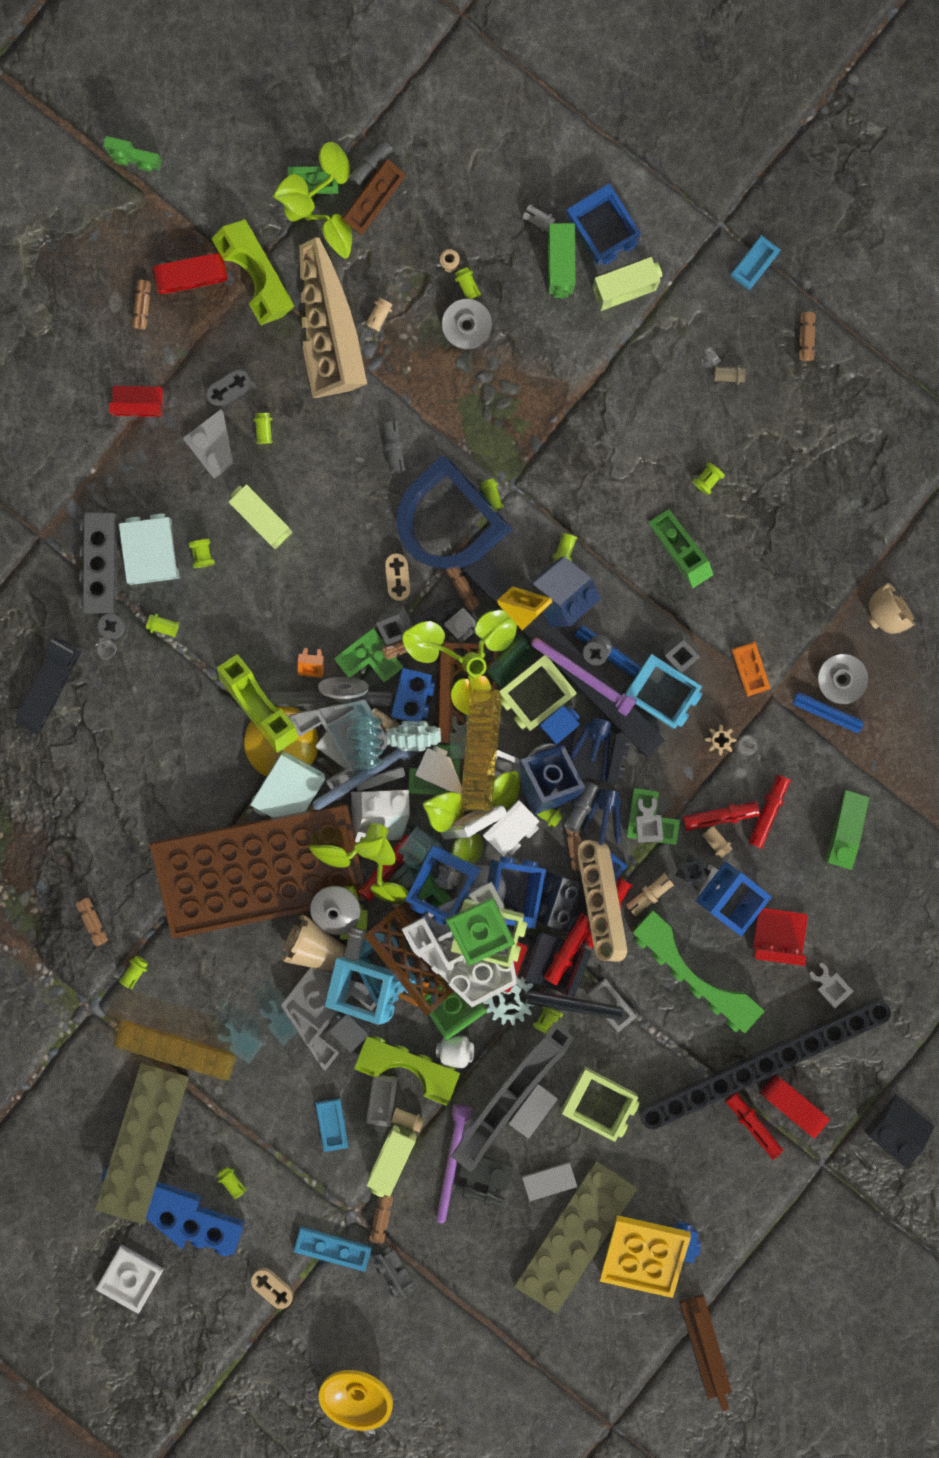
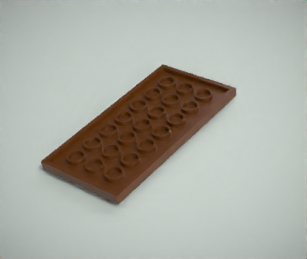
M348 803L150 842V849L172 939L311 911V903L314 896L320 890L329 886H340L343 888L345 886H354L358 895V902L366 900L358 893L362 886L365 885L358 853L352 859H349L351 863L348 867L340 868L322 862L309 849V845L336 846L345 850L346 853H350L354 849L356 842Z

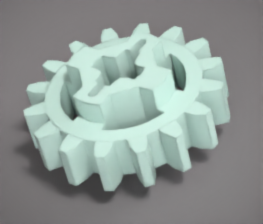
M404 721L397 728L386 730L387 745L391 744L392 747L398 746L401 751H424L426 747H430V744L437 745L438 742H441L440 728L429 726L426 721Z
M516 976L517 984L512 986L509 993L502 991L497 994L500 999L497 1007H495L492 997L483 1001V1004L490 1005L487 1007L486 1010L488 1012L486 1013L494 1012L492 1017L494 1021L500 1017L503 1025L507 1019L511 1021L512 1025H515L516 1018L523 1022L524 1013L532 1014L529 1006L536 1005L524 1003L519 997L522 988L527 994L533 986L532 982L526 984L523 976L521 978ZM513 992L516 1002L508 1001L505 1003L503 993L511 994ZM515 1008L518 1010V1012L512 1014L505 1013L507 1009Z

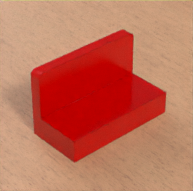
M113 386L112 403H109V413L112 416L163 417V388L157 386Z

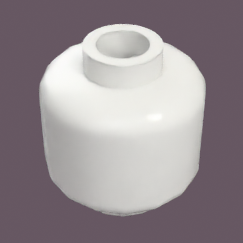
M454 1035L448 1040L443 1037L441 1043H437L436 1057L440 1058L442 1065L445 1067L465 1068L469 1062L473 1061L474 1044L466 1036Z

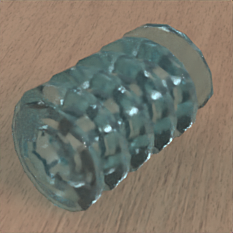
M373 716L351 717L350 719L356 720L357 724L350 726V729L358 731L357 734L351 736V739L358 741V744L351 746V749L358 751V754L351 756V759L357 760L358 764L351 766V768L373 769L383 764V759L376 757L383 753L381 748L376 747L381 745L383 741L375 737L382 734V729L375 727L382 724V719Z

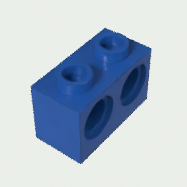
M403 668L391 717L411 722H419L422 719L427 720L430 706L425 704L427 696H433L436 684L435 681H431L432 675ZM421 678L424 681L423 690L420 692L412 691L410 688L412 679ZM415 702L418 705L416 715H406L404 712L406 703Z
M561 706L544 720L539 727L554 744H558L580 725L576 721L580 717L570 706L567 708Z

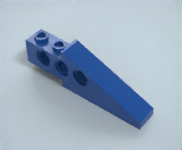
M107 1165L103 1170L101 1176L102 1181L105 1180V1176L109 1165ZM157 1181L147 1213V1220L181 1249L184 1248L187 1240H189L195 1247L205 1248L207 1246L215 1249L214 1252L219 1255H234L245 1221L201 1207L199 1203L202 1196ZM162 1213H172L174 1221H164ZM187 1220H194L198 1228L190 1230L186 1227L185 1222ZM218 1228L221 1231V1237L213 1238L209 1234V1229Z

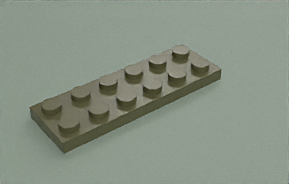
M141 1063L95 1208L96 1211L141 1224L145 1223L189 1077Z
M595 1160L515 1282L514 1287L557 1314L613 1228L617 1215L620 1216L638 1188Z

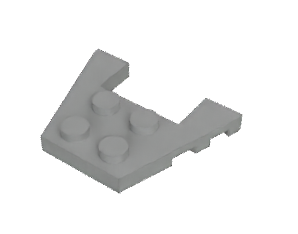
M365 699L287 716L296 727L299 737L323 724L348 767L326 780L331 790L365 770L388 746L387 736Z
M310 968L282 1003L281 1007L321 1068L326 1071L339 1054L337 1050L319 1037L338 1012L325 1007L333 973L322 969ZM350 980L346 1001L352 996L372 1011L377 1004L373 1001L366 985Z

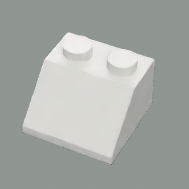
M409 790L351 792L352 825L355 842H359L361 837L366 836L371 823L381 824L388 829L387 840L402 839L410 815Z
M519 800L506 811L507 815L495 821L483 833V837L503 856L507 853L511 856L521 846L518 842L525 835L527 838H530L539 829L536 825L539 820Z

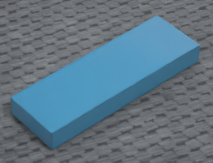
M300 1226L293 1252L365 1272L372 1246Z

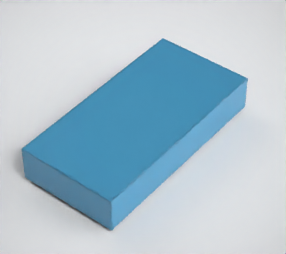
M761 235L730 276L750 291L781 250Z
M341 1098L317 1101L315 1104L324 1152L349 1148Z

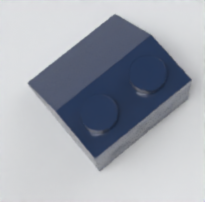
M560 557L530 583L534 593L552 599V603L543 611L549 626L570 627L601 600L592 578L566 557Z
M564 745L519 761L523 795L534 815L577 800L585 789Z

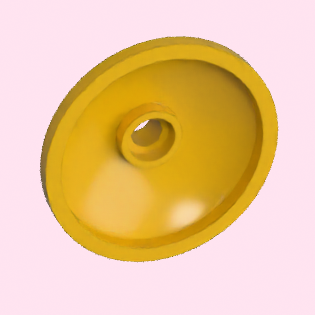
M275 706L278 709H282L286 716L302 712L291 706ZM251 721L244 738L245 752L251 765L259 773L267 777L280 752L277 753ZM316 727L300 737L297 734L298 739L285 747L283 751L312 765L318 753V748L315 747L319 741Z
M357 1370L335 1372L328 1376L320 1387L319 1403L322 1410L335 1423L348 1429L372 1430L386 1423L391 1415L393 1400L389 1390L380 1380L368 1373Z

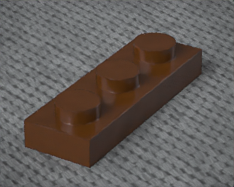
M385 159L342 216L341 220L359 235H363L404 180L406 174L390 160Z

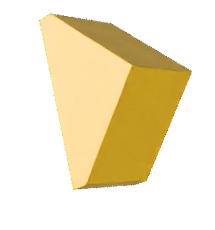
M512 586L497 602L523 630L552 603V599Z

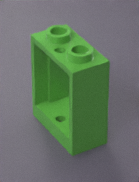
M575 223L549 224L548 294H554L555 298H567L569 294H573L576 284Z

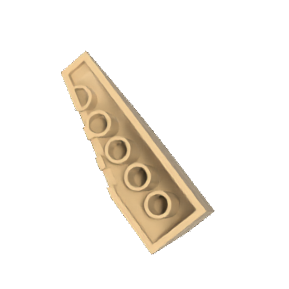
M314 238L300 245L299 249L300 278L304 280L301 303H305V317L302 318V328H306V341H303V353L312 397L318 398L352 391L366 385L367 380L358 336L343 288L320 238Z

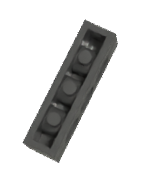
M84 513V519L80 521V532L84 534V544H80V558L84 559V569H80V583L84 584L83 594L79 596V606L83 608V613L117 615L118 515L115 513ZM102 532L105 537L104 542L96 546L93 543V537L96 533ZM98 557H102L104 560L103 568L98 571L94 570L93 561ZM101 582L104 586V591L102 594L95 596L92 587L95 583Z

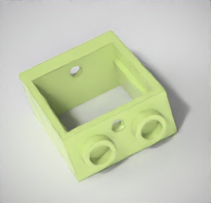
M652 257L596 277L592 290L600 311L656 291L660 283V277H662V271L658 262L654 263Z
M247 484L243 488L241 486L237 487L231 493L230 497L232 499L229 503L274 549L293 533Z
M544 655L499 691L501 697L498 700L507 711L511 708L517 716L514 720L522 730L527 727L531 731L577 693L552 661ZM539 667H542L564 696L531 722L508 692Z
M465 898L461 911L480 902ZM498 907L503 918L516 921L512 934L515 945L509 947L507 955L496 953L483 960L511 967L512 961L517 962L521 947L516 946L519 936L524 937L528 922L523 921L524 914ZM454 938L451 952L462 954Z
M584 1066L561 1112L568 1118L615 1142L618 1136L622 1138L628 1127V1124L625 1122L630 1114H635L640 1102L637 1101L638 1095L635 1092ZM591 1079L627 1097L611 1129L575 1111Z
M395 1123L393 1124L368 1178L367 1186L371 1188L370 1191L380 1197H384L385 1194L390 1197L416 1142V1132L412 1133V1130Z

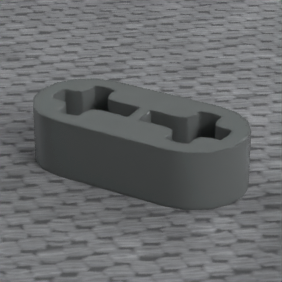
M235 370L215 382L207 390L208 401L215 407H223L250 389L251 380L249 375L245 371ZM236 376H239L241 379L246 378L243 381L244 387L240 388L237 385L230 389V386L236 382L234 379ZM218 389V391L222 392L223 390L228 389V391L222 395V401H219L218 399H212V397L215 396L213 391Z

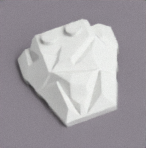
M492 882L482 885L477 889H472L467 899L477 902L493 897L497 906L504 909V904ZM458 897L438 908L450 913ZM430 913L424 914L421 918L402 928L413 952L418 957H422L436 974L439 973L449 983V986L471 1007L517 984L513 961L511 967L484 960L468 966L462 954L451 952L454 936L448 924L444 926L432 919L434 915ZM509 947L498 953L507 955Z

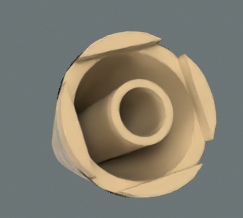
M301 915L298 919L302 922L299 926L294 924L283 948L287 955L282 956L281 960L286 963L333 972L336 958L344 957L346 946L331 934L319 928L309 917Z

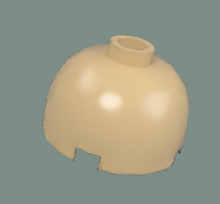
M886 583L871 596L869 600L871 615L868 616V619L875 629L880 627L886 633H901L915 625V622L912 621L914 617L903 598L893 595L896 589L890 583Z

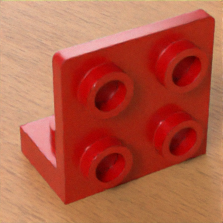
M763 908L756 920L752 957L757 960L805 966L806 956L803 954L808 915Z

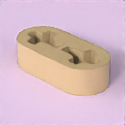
M395 553L387 558L385 564L387 587L392 599L403 601L410 594L408 563L403 555ZM395 558H398L401 563L404 562V566L400 567V576H395L394 568H390V564L394 563ZM396 579H400L402 587H406V591L402 592L401 597H397L395 592L392 593V588H396Z
M263 1267L254 1272L251 1278L252 1287L263 1298L278 1309L287 1308L291 1304L293 1299L292 1289L275 1273ZM257 1276H268L267 1283L271 1285V1287H269L265 1283L259 1285V1278ZM273 1289L279 1293L285 1291L287 1293L285 1297L287 1301L283 1299L280 1302L277 1301L278 1295Z

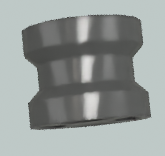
M106 614L98 622L100 634L109 639L121 637L126 629L124 620L115 614Z
M602 635L593 636L583 650L585 660L591 665L603 664L612 651L610 640Z
M405 863L389 880L408 889L414 884L418 874L413 873L410 870V865Z

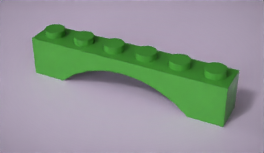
M652 909L631 930L635 934L633 940L643 949L648 946L654 952L651 956L659 964L663 965L666 962L672 968L670 973L678 981L681 982L685 979L691 985L688 989L698 999L704 996L709 1001L707 1007L717 1016L720 1013L724 1014L728 1018L725 1023L735 1032L740 1029L746 1033L765 1012L744 992L717 988L693 974L678 953L673 939L672 927Z

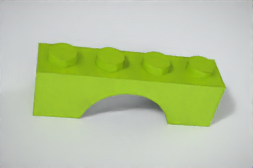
M244 219L223 226L214 235L212 241L223 260L239 264L251 276L255 292L249 306L260 325L284 317L294 307V304L247 221Z
M238 654L217 667L222 684L277 753L298 739L294 724L282 709L276 708L270 702L256 682L251 670Z
M366 1037L354 1067L355 1070L378 1078L384 1071L391 1068L401 1067L408 1069L420 1079L423 1087V1097L447 1106L460 1073L455 1071L454 1067H445L442 1064L433 1063L430 1057L422 1054L418 1056L410 1054L409 1050L403 1046L395 1045L393 1047L385 1044L386 1041L380 1037Z

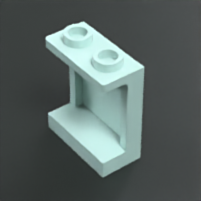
M165 514L150 515V520L140 521V517L126 518V523L119 524L127 584L134 585L180 578L179 569L176 567L171 518L165 517Z
M281 750L257 794L253 796L251 806L254 807L253 810L259 815H269L272 818L304 812L323 784L325 774Z

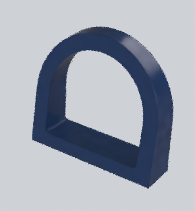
M443 455L410 485L401 499L397 512V529L405 549L421 563L439 569H456L474 563L514 529L452 460ZM448 476L491 523V526L464 551L452 556L442 557L430 554L418 543L413 531V515L422 497L444 477Z

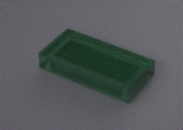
M518 635L485 672L499 688L503 689L536 653L525 639Z

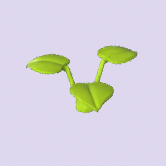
M328 142L322 145L319 151V161L323 170L329 174L328 178L308 192L305 180L299 175L292 174L278 185L273 198L285 205V214L292 222L304 217L306 221L312 219L324 220L322 231L326 241L341 257L347 259L352 246L350 226L341 220L342 216L339 214H334L331 218L328 215H312L314 203L310 197L329 184L333 178L339 184L345 183L350 174V165L345 152L338 144Z
M494 610L485 613L478 619L475 625V633L482 638L479 642V653H467L464 657L441 646L445 640V634L441 626L435 622L424 621L414 625L403 633L402 641L407 652L419 662H434L438 658L439 650L462 663L463 669L468 673V679L462 678L455 682L451 689V700L458 710L469 716L472 720L477 721L486 710L491 696L490 682L483 676L486 671V662L482 659L485 656L483 653L484 643L492 651L506 649L514 640L517 624L504 610Z
M514 770L513 772H505L497 776L491 782L488 789L490 802L463 800L461 795L456 792H446L425 801L422 804L427 812L431 826L438 832L450 829L455 821L464 815L463 805L479 807L504 806L507 811L513 806L519 795V774ZM477 833L470 837L458 838L452 846L451 853L474 865L483 852V839Z
M371 823L366 836L360 838V841L355 844L354 849L350 853H346L345 850L336 846L309 845L310 851L319 860L333 867H348L351 863L349 859H352L356 853L362 857L374 860L378 863L377 884L371 886L372 893L388 903L402 904L407 902L405 900L409 891L406 888L395 883H384L382 880V866L392 865L396 860L394 851L386 838L388 829L385 826Z

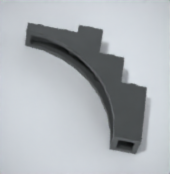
M554 1022L523 1054L515 1069L499 1084L491 1099L475 1114L451 1157L471 1172L519 1105L550 1068L565 1054L574 1037Z

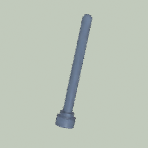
M398 746L395 747L396 750L315 800L313 808L316 810L322 809L399 759H410L417 755L418 751H401Z

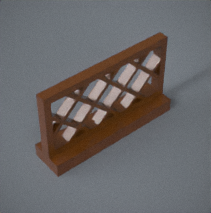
M443 642L441 645L453 652L454 648H462L467 653H471L469 649H477L474 653H479V644ZM439 650L436 669L435 726L440 728L441 742L439 743L479 742L497 744L498 651H492V660L486 665L485 671L492 678L491 697L489 700L491 710L485 716L482 714V719L471 728L463 719L466 714L462 713L459 715L453 709L451 700L454 677L461 671L468 678V673L452 656ZM454 664H455L456 667L458 668L455 672H454ZM491 665H492V673L488 670V668H489ZM453 714L457 717L455 721H453ZM490 715H491V723H490V722L488 721V719H487ZM460 721L469 731L462 738H452L453 726ZM485 722L491 728L490 738H481L474 730ZM472 733L476 738L467 737Z
M403 902L390 911L364 937L427 1016L454 990L439 973L436 974L431 969L432 967L422 957H418L413 951L406 950V942L409 946L410 944L402 928L419 919V917L407 902ZM390 922L393 924L397 931H393L390 929ZM374 934H384L385 944L380 943ZM391 937L399 939V948L392 946ZM392 953L400 955V964L396 963L392 958ZM407 957L414 958L415 968L407 966ZM421 962L425 965L428 971L422 970ZM408 973L415 974L416 984L409 980ZM422 976L430 978V988L423 986ZM437 982L444 991L437 990ZM423 993L431 994V1005L424 999Z
M704 1294L680 1301L707 1397L708 1399L717 1397L722 1412L730 1410L725 1394L732 1393Z

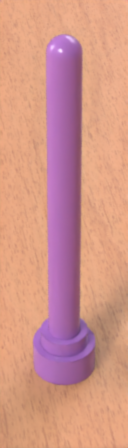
M539 638L532 640L531 644L534 648L616 703L615 706L619 709L618 712L627 716L637 701L631 695H620Z
M453 1104L451 1115L455 1123L436 1216L438 1223L446 1221L457 1161L451 1155L462 1139L464 1124L467 1123L468 1119H471L472 1108L466 1105Z

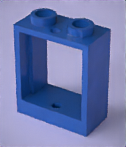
M610 183L567 209L566 216L570 223H575L576 233L597 266L602 262L604 265L609 264L617 258L616 254L623 249L628 252L638 245L637 241L640 239L641 233ZM608 201L629 236L600 254L580 223L579 218Z
M432 846L405 901L411 903V909L421 914L426 911L434 915L432 918L434 921L446 926V918L461 911L465 898L467 899L481 868L438 846ZM437 860L468 875L450 913L419 898Z
M500 856V860L491 859L487 883L492 882L497 892L502 868L530 873L523 910V921L528 922V928L535 929L546 869L538 867V862L523 860V864L515 863L514 858ZM506 919L508 925H515L516 921Z
M725 861L695 902L742 937L771 899V896ZM743 882L750 890L730 917L727 918L720 913V910Z

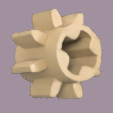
M723 725L718 726V731L709 728L708 730L712 735L710 738L704 739V741L711 744L708 751L718 749V756H722L723 749L732 752L729 745L731 742L737 741L736 739H731L729 735L733 730L729 729L725 732L723 731ZM719 733H722V737L726 738V743H722L721 747H719V743L714 742V739L719 737Z

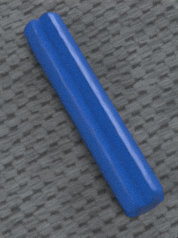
M582 625L575 633V636L587 645L589 640L596 636V634ZM612 646V651L607 659L631 677H634L640 670V665Z
M797 693L793 699V705L855 733H859L863 727L864 722L802 693Z

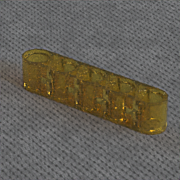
M473 690L471 693L461 792V806L463 810L490 811L492 807L502 702L499 690Z
M124 1020L120 1021L113 1043L115 1047L228 1081L231 1078L237 1055L231 1052Z

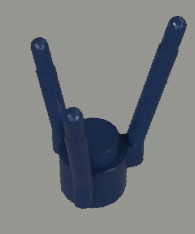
M592 718L591 724L586 723L584 732L569 757L573 761L589 733V738L595 740L590 758L591 761H595L600 742H604L602 781H606L610 738L613 732L610 730L612 723Z
M599 790V795L595 796L591 806L592 810L587 815L582 827L583 831L587 830L599 804V809L604 810L599 837L600 846L604 844L609 811L613 812V810H615L616 843H621V799H618L619 792Z

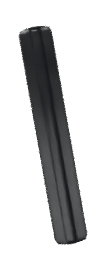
M529 990L526 994V1003L530 1005L614 1020H622L624 1008L616 1005Z

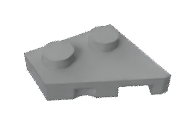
M221 409L183 438L214 479L234 464L225 415Z

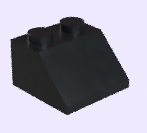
M895 1094L864 1132L908 1169L924 1150L934 1126Z

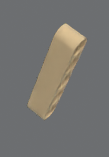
M585 840L578 847V858L595 954L602 961L620 962L627 955V944L610 850L606 843L600 846L598 841Z

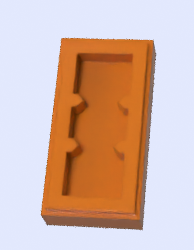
M756 642L731 649L746 697L771 689Z

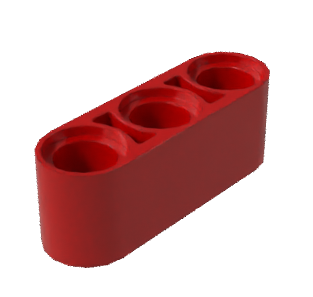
M220 253L160 264L152 268L158 294H167L228 280L225 261Z
M774 1074L759 1092L814 1139L831 1120L777 1074Z

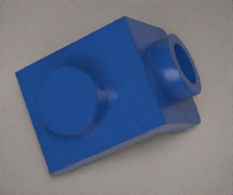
M678 1222V1226L672 1225L671 1227L691 1232L684 1262L694 1263L695 1256H699L701 1241H697V1229L693 1228V1225L690 1223Z

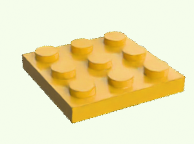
M617 1215L600 1274V1282L673 1298L691 1238V1232Z

